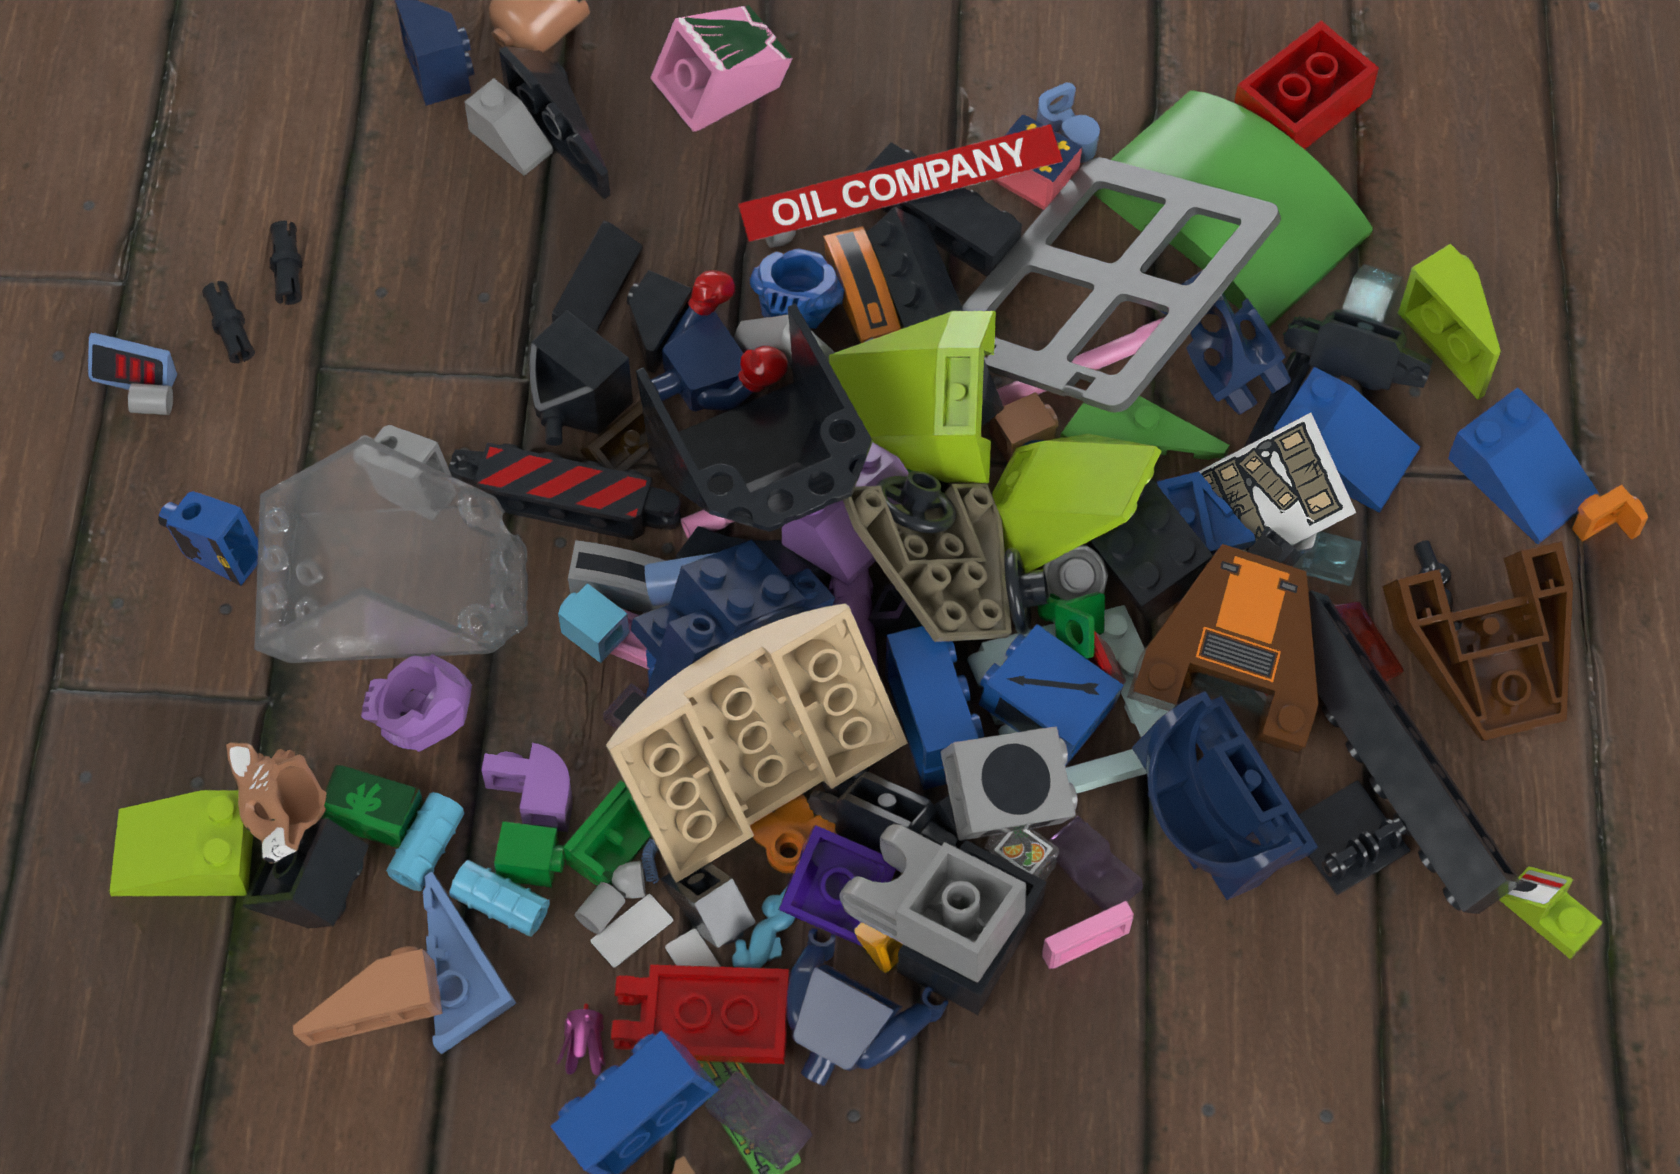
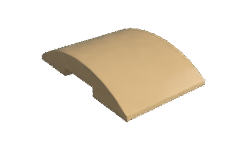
M845 603L799 613L775 621L742 635L703 656L664 683L641 703L616 730L606 744V747L667 868L677 883L753 837L754 834L749 825L822 781H825L833 789L907 744V740L850 607Z

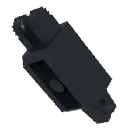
M1340 309L1328 313L1323 322L1310 317L1307 319L1305 316H1295L1293 321L1289 323L1287 331L1283 333L1284 344L1287 345V348L1290 347L1291 350L1295 349L1297 352L1311 356L1308 365L1317 367L1333 377L1345 376L1358 380L1361 386L1371 390H1380L1382 388L1389 390L1392 383L1424 388L1432 368V359L1405 347L1407 337L1401 328Z
M870 772L860 774L854 781L847 779L833 789L824 781L822 785L825 792L815 790L807 800L813 813L835 824V833L882 854L880 836L888 826L893 824L903 826L941 846L944 842L957 849L960 846L958 837L937 823V809L929 799Z

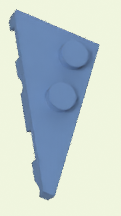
M431 871L424 876L423 900L428 918L427 954L435 961L443 1014L434 1016L435 1036H433V1045L439 1053L443 1054L517 1003L438 878Z

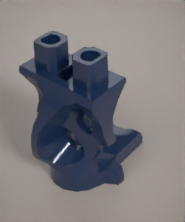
M1201 272L1191 277L1181 285L1192 284L1196 280V278L1201 274ZM1223 292L1205 314L1218 316L1222 321L1221 329L1217 332H1209L1203 327L1201 319L1191 331L1193 341L1186 349L1200 377L1217 402L1224 398L1228 405L1238 415H1241L1258 403L1246 383L1260 375L1273 394L1290 383L1291 379L1285 365L1281 361L1286 358L1283 350L1250 300H1244L1242 308L1234 314ZM1248 320L1255 327L1256 336L1254 339L1248 340L1243 336L1240 329L1241 321ZM1212 348L1218 352L1220 362L1216 366H1211L1205 360L1204 353L1207 349Z

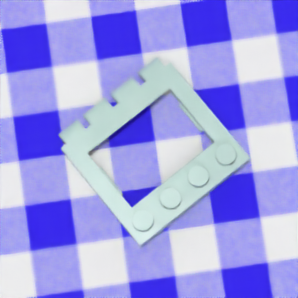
M1125 605L1105 610V630L1099 636L1111 647L1126 679V683L1121 691L1125 701L1124 708L1131 723L1136 725L1142 737L1168 711L1127 698L1139 657L1145 648ZM1055 623L1042 627L1055 636ZM1020 633L1009 635L1007 638L983 642L980 645L979 651L967 658L979 687H982L980 682L994 663L1001 666L1008 658L1005 655L1007 649ZM991 714L996 725L1005 724ZM1007 724L998 730L999 735L1017 733ZM1133 749L1066 768L1068 782L1074 785L1076 794L1147 774Z

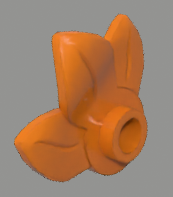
M803 794L749 825L754 834L752 838L766 849L769 864L775 870L788 874L794 872L801 855L802 846L808 839L813 825L835 833L834 823L823 819L820 815L814 817V813L810 810L807 799ZM786 848H792L797 854L792 858H785L781 855V852Z

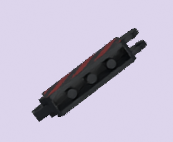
M488 442L484 452L455 449L449 464V471L453 480L477 489L479 500L485 509L628 540H634L642 536L646 526L656 529L664 528L671 531V529H676L679 523H681L682 514L680 513L681 502L679 496H676V493L671 491L667 492L664 489L653 487L652 477H647L635 470L619 471L605 468L593 461H584L582 463L563 459L561 456L551 452L540 454L522 450L520 447L509 443L498 445Z

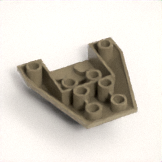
M987 483L952 484L944 494L952 501L955 507L956 520L949 529L939 533L918 532L895 523L881 486H855L852 496L843 500L855 532L934 642L1007 638L1012 633L1004 572L1005 551L1002 519ZM893 504L902 512L910 515L909 512L903 508L902 504ZM941 508L927 509L925 512L926 520L942 518L943 512Z

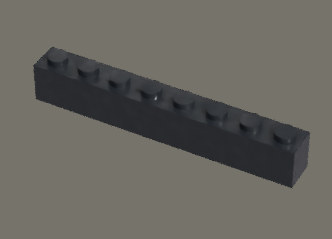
M1310 590L1308 594L1317 693L1325 704L1322 706L1324 715L1332 725L1342 729L1348 738L1345 745L1349 753L1359 763L1362 764L1364 762L1372 774V777L1369 778L1371 786L1381 798L1389 800L1396 811L1393 817L1399 818L1406 829L1405 834L1408 836L1412 835L1421 848L1418 851L1420 860L1432 873L1437 872L1446 887L1443 888V893L1448 902L1458 911L1462 910L1465 913L1480 914L1522 883L1330 598L1327 595Z

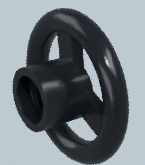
M912 471L908 476H890L876 484V486H881L894 522L905 528L924 533H939L949 529L956 520V510L952 501L940 491V482L928 473ZM887 497L902 504L903 508L907 510L910 515L896 508ZM941 508L943 512L942 518L926 520L925 512L927 509Z
M1009 548L1004 555L1008 602L1016 631L1025 635L1031 629V607L1049 604L1047 579L1044 569L1030 571V574H1025L1019 551L1016 548Z

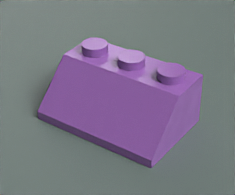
M872 442L856 486H876L880 480L886 477L908 476L909 473L899 457ZM887 497L892 504H900ZM843 500L782 526L783 546L847 585L852 583L876 561L855 532Z

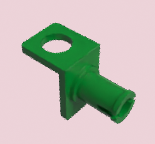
M1094 592L1071 600H1065L1050 593L1049 604L1038 606L1039 617L1045 621L1055 623V637L1086 659L1093 657L1094 631L1101 635L1105 630V595L1101 592Z

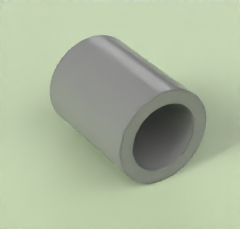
M135 383L130 385L128 393L130 413L170 415L173 405L171 386Z
M600 882L576 911L575 917L593 933L600 934L625 904V899L611 885Z

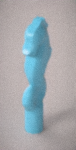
M787 886L780 895L773 894L763 901L762 911L767 919L762 920L756 925L751 935L749 950L744 940L739 939L735 942L736 952L732 956L734 967L761 968L767 960L772 961L774 958L782 956L781 952L783 949L780 944V938H776V933L787 929L795 919V917L778 910Z

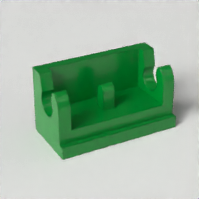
M620 780L563 847L566 864L596 886L600 882L612 885L613 872L620 865L631 862L652 837L623 781Z

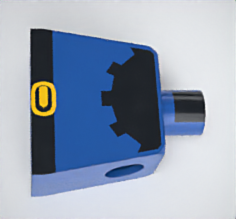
M192 491L187 493L179 505L168 502L159 513V524L169 529L181 552L187 558L239 586L243 585L266 554L243 510L233 504Z

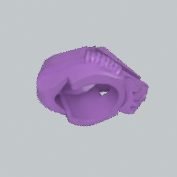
M432 653L429 657L411 656L395 667L388 674V679H374L370 681L369 691L365 695L361 716L363 719L380 727L381 735L389 743L401 748L416 749L417 752H420L464 726L470 703L472 684L457 667Z

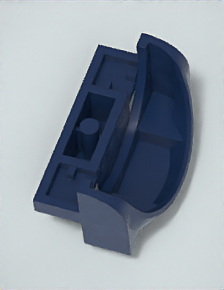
M1205 691L1182 702L1159 718L1132 747L1147 772L1149 788L1147 795L1151 800L1153 811L1162 830L1170 841L1187 857L1194 870L1201 868L1211 874L1226 900L1260 886L1277 869L1309 856L1318 848L1222 696L1211 700ZM1196 742L1204 754V756L1198 762L1196 757ZM1257 838L1260 844L1251 841Z

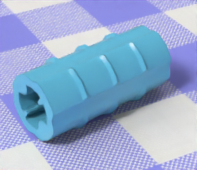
M429 793L422 808L417 811L418 815L410 829L406 830L407 834L400 847L395 849L396 854L386 870L388 876L405 887L421 891L425 886L424 876L431 871L434 872V868L441 855L445 853V848L452 835L456 834L455 830L465 814L463 807L454 800L439 793Z
M467 860L458 870L449 892L450 897L468 905L469 909L474 908L486 914L489 919L493 918L507 925L509 929L513 928L529 937H532L541 926L550 904L548 899L532 892L530 888H524L512 882L511 878L506 879L492 872L491 868L486 869L470 860Z

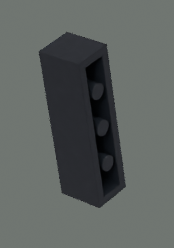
M890 142L863 172L918 157L912 151L903 150ZM964 187L880 208L888 213L896 207L926 222L936 245L986 277L1021 238L1022 224L1011 213L997 209L986 202L979 193L967 190Z

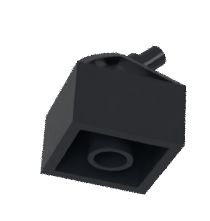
M568 310L531 342L530 383L536 416L541 419V424L545 427L546 444L550 446L562 444L563 426L599 434L633 403L629 358Z

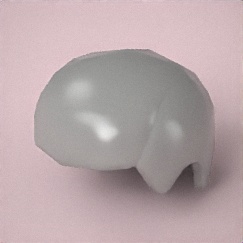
M1081 545L1043 566L1049 597L1050 593H1053L1065 600H1071L1094 592H1105L1108 571L1104 560L1095 550L1086 545Z

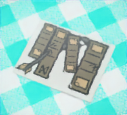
M1312 413L1199 471L1212 486L1214 492L1230 506L1243 525L1252 531L1256 541L1263 534V530L1269 526L1287 542L1294 545L1356 513ZM1250 548L1243 549V551L1248 552Z

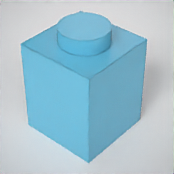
M588 583L578 593H571L560 606L558 616L561 633L600 663L630 633L627 613Z

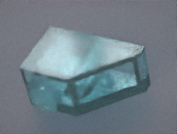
M1363 264L1353 278L1342 310L1384 323L1403 277Z

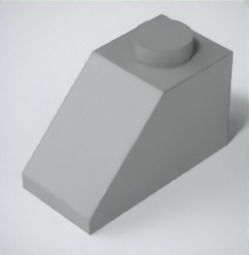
M494 78L465 101L469 131L522 175L525 176L553 153V147L523 102Z

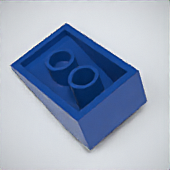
M1314 367L1274 427L1273 432L1312 413L1349 497L1380 513L1418 453L1420 446L1351 385Z
M1518 387L1457 432L1448 459L1537 545L1579 513L1577 509L1583 501L1594 494L1599 495L1549 416Z

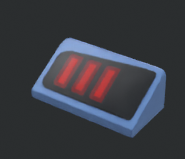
M91 333L89 336L88 374L90 380L129 390L132 383L173 386L177 377V371L169 351L98 333Z

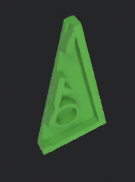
M1141 396L1129 408L1116 413L1108 412L1083 402L1061 433V438L1093 434L1152 445L1161 451L1160 455H1166L1167 450L1194 453L1193 458L1205 460L1225 458L1230 446Z

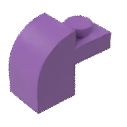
M532 743L529 759H525L513 752L484 755L481 770L485 787L487 789L522 793L520 813L523 824L556 828L557 831L568 832L573 796L568 769L557 753L546 746Z

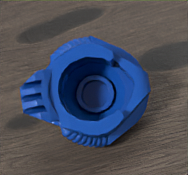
M798 248L785 254L780 252L772 253L762 260L760 266L753 269L749 280L753 291L759 295L762 316L766 318L788 315V306L796 303L809 328L816 329L832 308L843 303L844 288L836 276L835 270L832 265L826 263L820 253Z

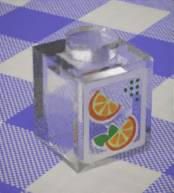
M1033 829L991 835L985 845L988 852L1042 880L1047 878L1057 864L1059 848Z

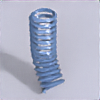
M649 839L648 844L644 847L641 859L643 860L642 866L645 872L644 875H646V881H654L653 884H655L659 880L654 859L658 848L654 840Z

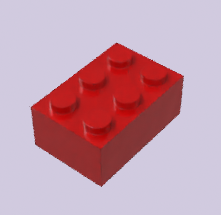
M1320 20L1237 85L1234 103L1271 123L1303 149H1306L1371 98L1379 67Z

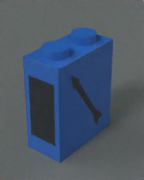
M1036 624L1026 637L1019 634L1013 640L1005 653L1008 658L1001 666L994 663L985 673L980 682L984 690L978 705L1017 732L1057 726L1059 738L1064 740L1067 747L1068 764L1113 710L1124 685Z

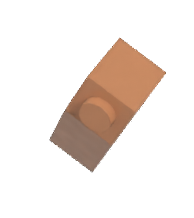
M409 946L393 950L391 956L374 961L293 1025L294 1035L307 1046L443 1014L435 961L423 949H418L417 947Z

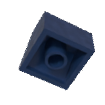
M394 0L403 47L425 105L471 93L469 76H473L475 73L470 55L467 52L471 48L465 28L457 29L450 12L418 0Z

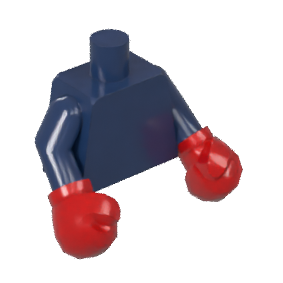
M707 270L696 278L692 288L691 299L688 301L689 308L674 328L662 349L665 373L651 379L662 402L680 394L692 411L697 412L703 409L731 410L738 407L753 392H761L765 387L781 380L788 370V360L785 353L775 347L761 346L743 353L716 314L715 310L717 307L727 302L734 295L736 288L733 278L724 271Z

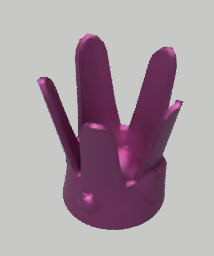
M588 1003L584 1004V1009L570 1011L567 1014V1019H565L564 1036L566 1038L556 1064H559L562 1060L569 1042L565 1066L568 1075L575 1072L579 1058L585 1055L587 1043L592 1072L599 1076L601 1064L605 1065L600 1036L604 1029L602 1024L604 1016L597 1011L588 1010Z

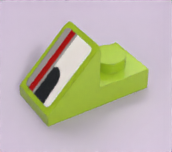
M1529 866L1519 876L1522 883L1499 900L1571 959L1594 935L1603 922L1567 893L1573 882L1572 878Z

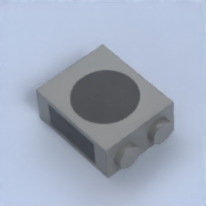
M1057 726L954 742L940 751L959 841L1061 824L1076 816L1077 794L1074 785L1068 782L1065 768L1068 760L1067 747L1064 740L1059 738Z

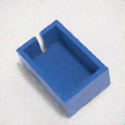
M924 626L887 635L885 676L923 790L947 784L940 751L954 742L984 738L978 714L971 715L966 701H970V692L964 675L957 676L953 663L957 662V655L953 641L934 642Z

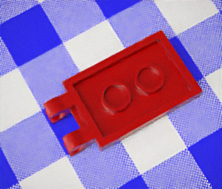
M650 965L649 978L616 976L615 996H618V1004L628 1006L642 1004L640 1022L612 1020L611 1040H614V1048L622 1050L633 1049L645 1036L652 1033L657 1035L660 1031H663L684 1045L697 1061L784 1064L789 969Z

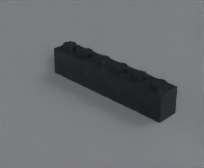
M894 207L866 232L905 328L952 311H963L926 222ZM985 361L983 369L981 428L1004 409Z

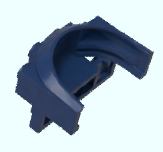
M752 540L681 566L670 604L634 617L630 629L656 659L645 697L648 698L683 669L726 643L775 621L799 613L832 606L835 600L834 595L809 568L785 577Z

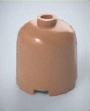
M491 0L488 13L491 24L495 29L491 33L492 37L501 48L507 46L540 50L544 53L588 17L590 11L586 0H581L579 3L577 0Z

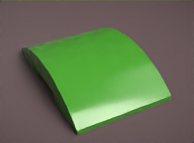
M1190 90L1111 159L1264 200L1277 206L1281 216L1280 223L1224 291L1226 299L1238 309L1242 308L1244 300L1249 299L1268 328L1372 234L1373 231L1372 226L1349 194L1299 144L1253 112L1231 101L1205 92ZM1106 188L1099 189L1093 194L1140 232L1146 228L1164 206V204ZM1200 214L1194 215L1169 244L1204 270L1240 225Z

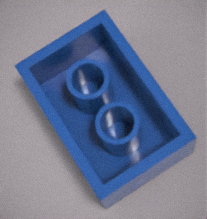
M660 1031L657 1035L652 1033L642 1038L632 1049L634 1055L620 1067L614 1065L605 1070L596 1079L595 1084L597 1086L584 1098L577 1097L569 1101L559 1111L558 1116L560 1118L550 1126L584 1171L590 1174H622L719 1090L689 1050L663 1031Z

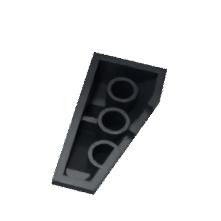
M507 46L500 49L499 54L504 87L523 102L551 146L603 199L609 197L610 187L607 168L571 90L564 68L557 61L551 62L540 50Z

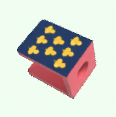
M1021 115L1004 136L1044 125L1027 115ZM1055 131L1053 132L1063 162L993 179L995 183L1045 210L1080 168L1082 146Z

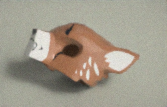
M228 743L226 745L227 755L238 786V805L241 821L249 832L262 841L263 859L274 863L296 852L304 831L322 817L326 810L324 808L326 791L321 789L313 772L307 765L305 757L299 754L295 755V752L292 750L285 752L282 749H278L274 756L270 758L261 753L257 754L253 746L248 743Z

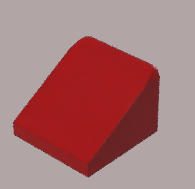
M1094 631V656L1087 660L1124 685L1126 679L1111 647Z

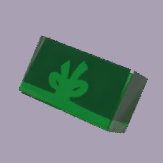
M335 765L325 789L326 800L324 808L326 810L321 819H330L354 836L399 848L407 834L406 830L410 829L418 815L417 811L422 808L424 801L420 789L411 804L416 790L415 787L343 765Z

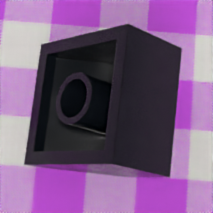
M330 819L318 820L304 831L296 852L274 863L262 859L242 906L308 929L334 926L345 911V900L353 881L362 872L364 866L363 858L369 845Z

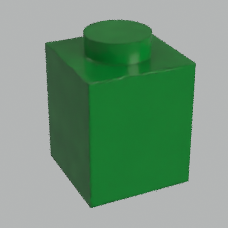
M502 821L494 861L496 874L506 879L511 878V881L514 883L552 888L555 872L562 873L565 862L564 845H559L557 829Z

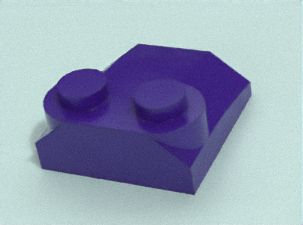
M813 825L808 839L802 846L800 858L778 910L862 946L854 932L861 922L845 911L840 901V892L855 877H863L879 883L891 882L896 869L883 859L882 854L817 825Z

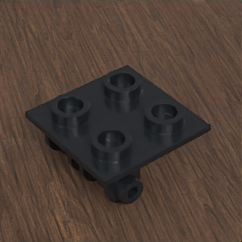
M1358 780L1298 815L1318 846L1308 858L1336 896L1411 851L1401 838L1406 833L1402 821L1399 818H1394L1393 820L1386 818Z

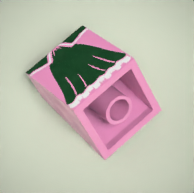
M747 5L675 18L652 73L651 80L694 132L705 128L779 88L793 57L754 10Z

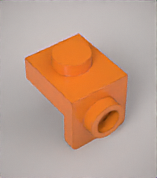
M1621 484L1601 497L1598 494H1594L1583 501L1577 509L1579 514L1572 530L1583 542L1616 522L1630 539H1634L1640 535L1648 515L1641 501L1637 497L1630 495Z

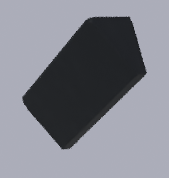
M604 220L552 312V322L568 310L597 333L642 252L643 245L612 223Z

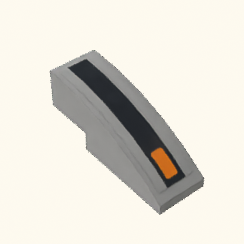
M575 540L568 575L570 594L578 593L588 583L605 597L613 600L614 604L622 609L650 612L665 605L653 606L651 604L646 587L645 565L665 560L627 549Z

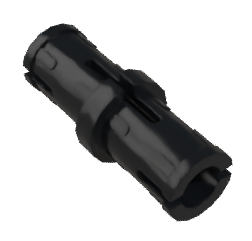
M277 221L270 226L273 255L269 258L270 269L274 272L275 300L282 304L283 295H285V305H292L300 302L302 299L299 270L303 267L302 256L298 253L297 226L295 223L290 222L289 231H287V221Z
M217 281L219 292L216 291L213 282L209 283L203 288L202 295L206 299L213 316L211 321L213 330L221 336L231 363H240L237 355L239 352L243 362H246L254 356L255 350L244 329V315L242 311L236 309L226 282Z

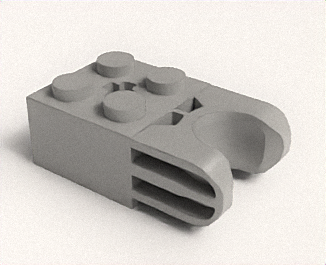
M896 824L888 826L880 836L883 859L902 875L896 880L885 883L873 882L863 877L851 879L840 892V901L845 911L860 922L978 983L1025 914L1026 883L945 842L941 846L903 826Z

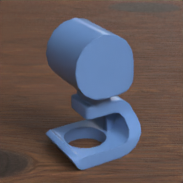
M1067 82L1041 94L1036 121L1044 126L1051 124L1053 131L1057 132L1060 130L1062 136L1082 146L1080 163L1092 159L1096 154L1100 128L1098 123L1087 115L1074 116L1075 113L1071 107L1074 103L1076 88L1073 84ZM1061 95H1064L1060 101L1053 105H1050V103L1054 99Z

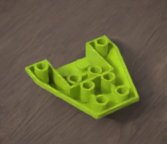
M952 311L829 355V364L871 436L872 442L899 457L905 468L928 473L946 483L989 484L991 440L981 437L984 355H994L995 311Z
M1093 434L1045 440L1017 447L992 493L1002 519L1004 551L1006 552L1009 548H1016L1021 555L1025 574L1127 522L1137 509V501L1144 486L1154 475V466L1161 451L1156 446Z

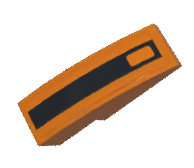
M863 226L825 235L827 264L832 265L836 276L844 288L842 305L860 343H864L870 338L875 339L901 330L885 278Z

